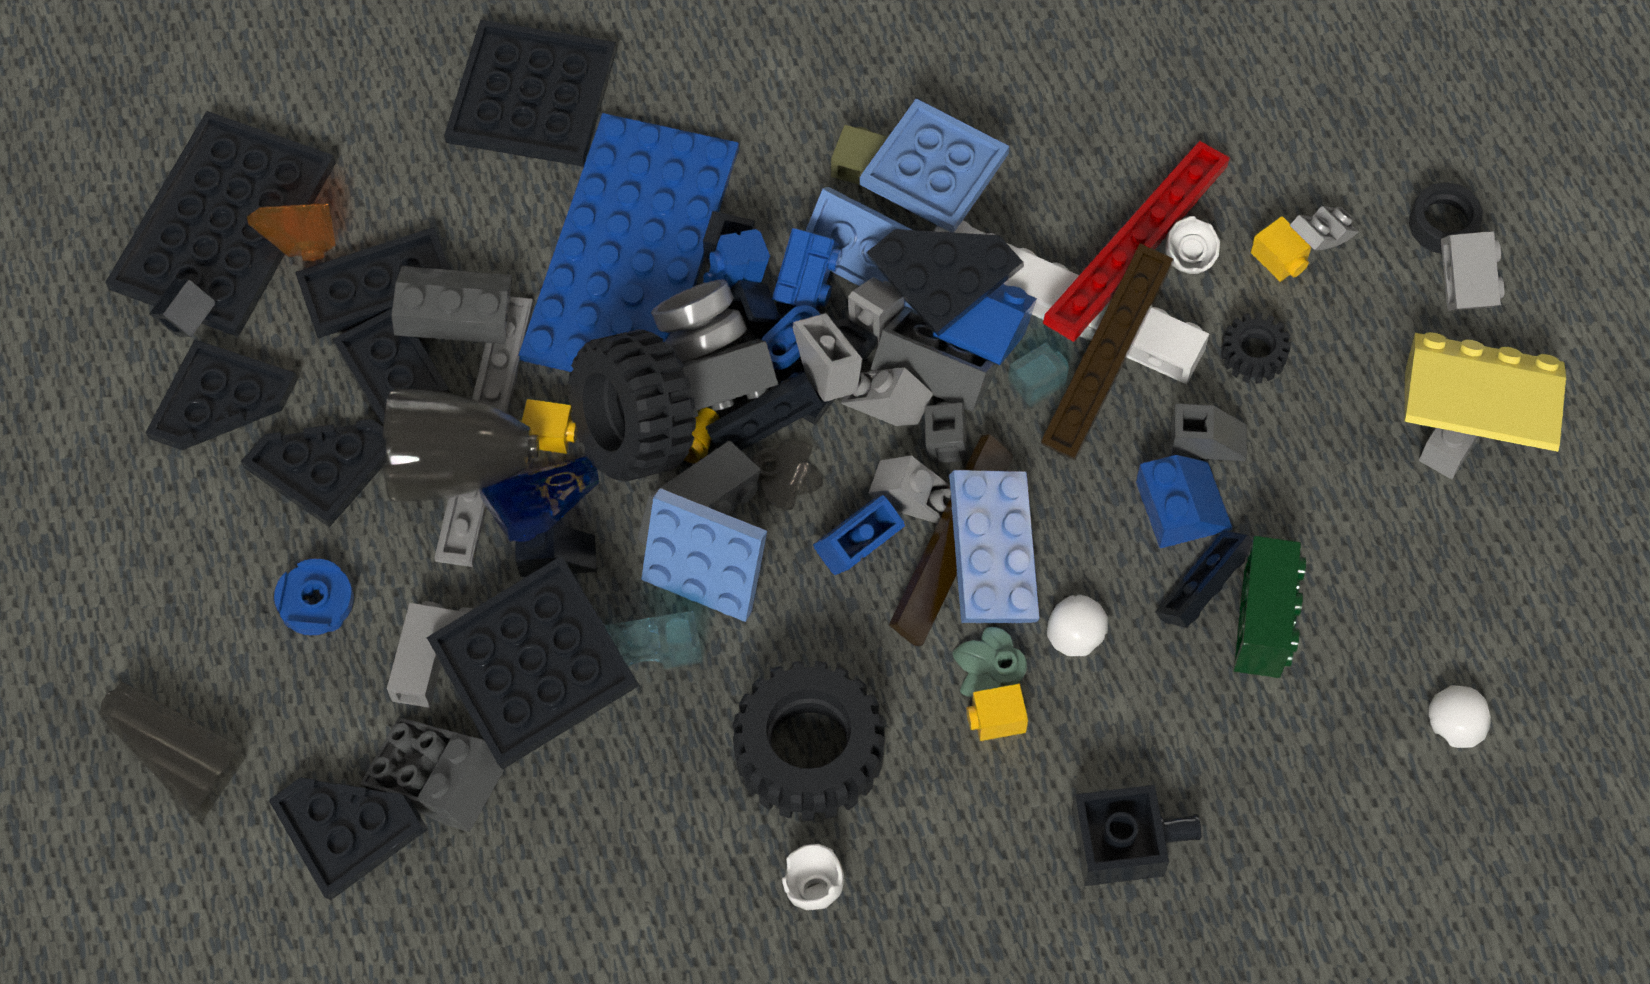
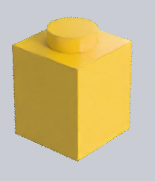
M1283 216L1255 235L1251 254L1280 282L1289 275L1293 278L1297 277L1307 268L1311 246L1290 226L1291 224Z
M527 399L519 430L522 446L524 448L567 454L569 442H576V432H578L576 424L572 421L571 405Z
M1020 684L973 692L972 706L966 707L970 730H978L980 741L1026 733L1028 717Z

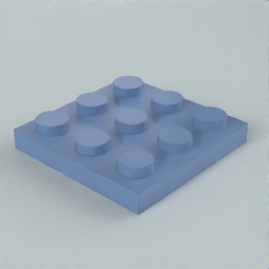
M915 99L861 174L860 185L954 233L1008 156L1009 146Z
M660 488L653 497L641 580L746 622L753 608L767 531Z

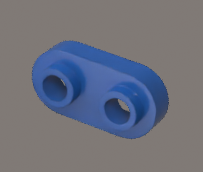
M806 305L795 307L763 336L761 340L767 343L774 369H785L800 357L793 331V322L821 315L818 310ZM776 350H782L785 352V354L781 356H776L773 354V352Z

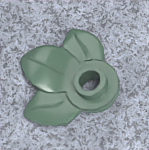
M986 627L982 634V641H966L952 652L957 664L964 671L968 672L960 689L961 694L967 697H973V692L998 688L1002 685L1017 684L1023 679L1027 671V661L1024 654L1013 647L1011 636L1003 629L997 627ZM1013 661L1009 668H1001L1003 662Z

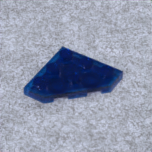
M585 456L479 486L482 502L510 542H524L535 538L539 533L548 531L597 486L600 481L597 468Z

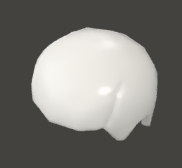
M1189 216L1177 221L1167 233L1164 250L1167 256L1174 258L1173 266L1176 269L1188 274H1199L1211 268L1219 257L1220 240L1211 224L1196 219L1195 216Z
M1071 595L1058 603L1049 617L1047 626V637L1053 647L1067 656L1089 655L1103 642L1105 634L1108 633V616L1102 606L1092 598L1084 595Z
M1451 685L1435 694L1429 705L1430 724L1434 733L1444 737L1450 746L1457 748L1474 747L1485 740L1490 729L1491 717L1486 699L1475 689Z
M808 844L789 854L786 859L787 869L782 882L784 891L793 905L805 910L825 909L840 896L844 885V872L840 861L832 849L821 844ZM813 883H819L815 886L808 888Z

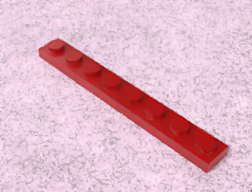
M1199 141L1045 313L1043 324L1074 342L1113 298L1139 244L1141 243L1155 250L1166 238L1173 225L1188 213L1228 166L1230 158Z

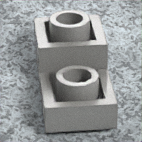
M1321 206L1313 216L1299 215L1290 225L1314 250L1333 248L1347 242L1359 233L1351 224L1354 221L1352 216L1339 206L1336 208Z

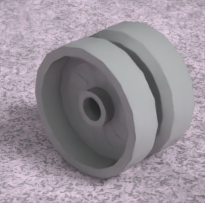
M724 279L706 282L689 288L663 301L651 312L658 330L667 333L672 332L665 343H668L674 349V356L679 358L681 362L695 359L722 348L739 338L747 329L740 312L736 309H727L734 297L727 281Z

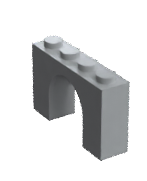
M435 602L409 603L387 685L392 702L430 708L442 664L426 637L473 610L472 608H460L457 611L445 609L442 605Z

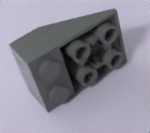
M398 717L360 785L370 790L408 796L417 812L445 825L470 832L504 769L502 770L497 764L486 742L482 739Z

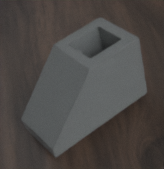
M1175 403L1171 420L1170 456L1179 455L1192 459L1246 461L1247 425L1214 405Z

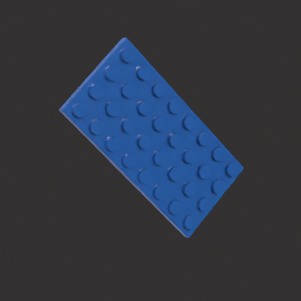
M602 113L518 354L520 360L572 372L573 368L571 365L578 351L586 343L594 339L642 329L663 338V342H665L672 332L667 333L658 330L651 312L656 306L670 297L695 287L704 260L703 239L712 211L719 212L739 151V143Z

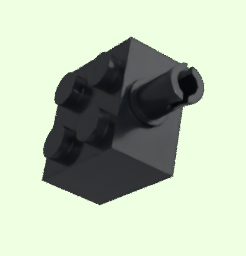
M1155 785L1075 794L1071 811L1084 886L1164 877L1169 864L1166 843L1189 840L1197 841L1202 838L1198 814L1169 819L1162 818Z

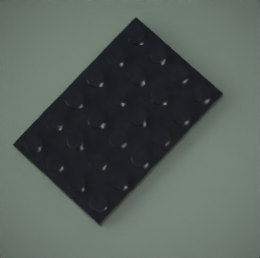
M206 111L105 283L108 290L155 306L175 279H189L215 301V305L201 324L239 337L335 166L334 155Z

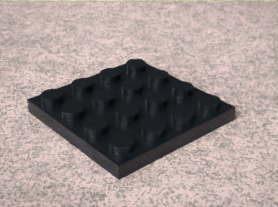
M480 19L444 134L446 143L584 167L616 55V42Z
M563 556L558 557L426 637L502 770L640 686Z

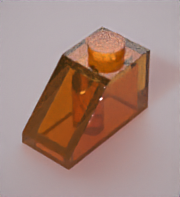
M328 203L261 207L247 216L248 224L288 257L302 256L303 261L319 260L324 258V253L336 246Z

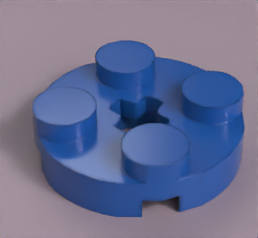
M325 559L304 560L297 563L298 567L291 570L289 574L285 572L280 577L274 592V602L284 624L295 632L303 635L325 634L339 629L343 621L349 616L354 602L353 588L346 574L335 563ZM318 589L323 597L321 601L311 605L308 600H304L305 596L312 595L313 590Z

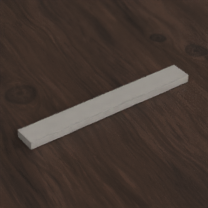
M510 296L506 344L485 343L434 557L436 562L469 567L474 565L521 362L518 354L529 326L534 306L533 299Z

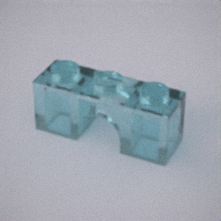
M694 611L604 625L628 667L645 661L660 662L663 664L664 669L702 663Z

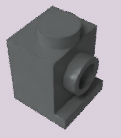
M941 402L937 405L925 406L926 447L931 462L969 460L967 418L963 404Z

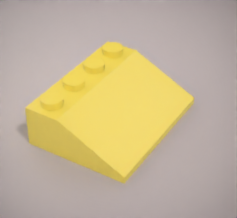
M1415 333L1405 370L1404 422L1558 452L1566 384L1565 363L1547 354L1532 356L1522 354L1519 350L1511 347L1496 349L1486 347L1475 340H1463L1460 342L1446 339V337L1438 333Z

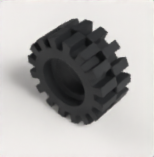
M1256 312L1254 319H1251L1250 313L1243 314L1242 321L1237 317L1233 320L1232 326L1228 325L1221 346V359H1225L1224 366L1227 370L1233 369L1231 375L1236 378L1239 374L1244 375V382L1249 383L1250 377L1255 378V384L1262 383L1264 377H1266L1267 381L1274 379L1275 373L1279 375L1286 365L1291 349L1290 335L1288 331L1283 332L1284 325L1281 322L1273 325L1275 317L1271 315L1268 316L1266 321L1262 320L1263 313ZM1257 338L1268 345L1270 353L1263 358L1251 357L1243 352L1241 345L1248 339Z

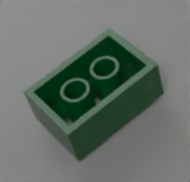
M1260 536L1253 537L1244 565L1233 672L1280 678L1284 667H1291L1293 652H1297L1300 629L1295 628L1296 619L1301 614L1303 593L1299 592L1300 580L1303 581L1306 569V557H1300L1301 542Z

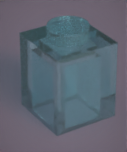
M1045 342L1010 364L1008 381L1028 406L1032 407L1066 385L1069 366L1064 356L1059 351L1054 352L1048 343Z

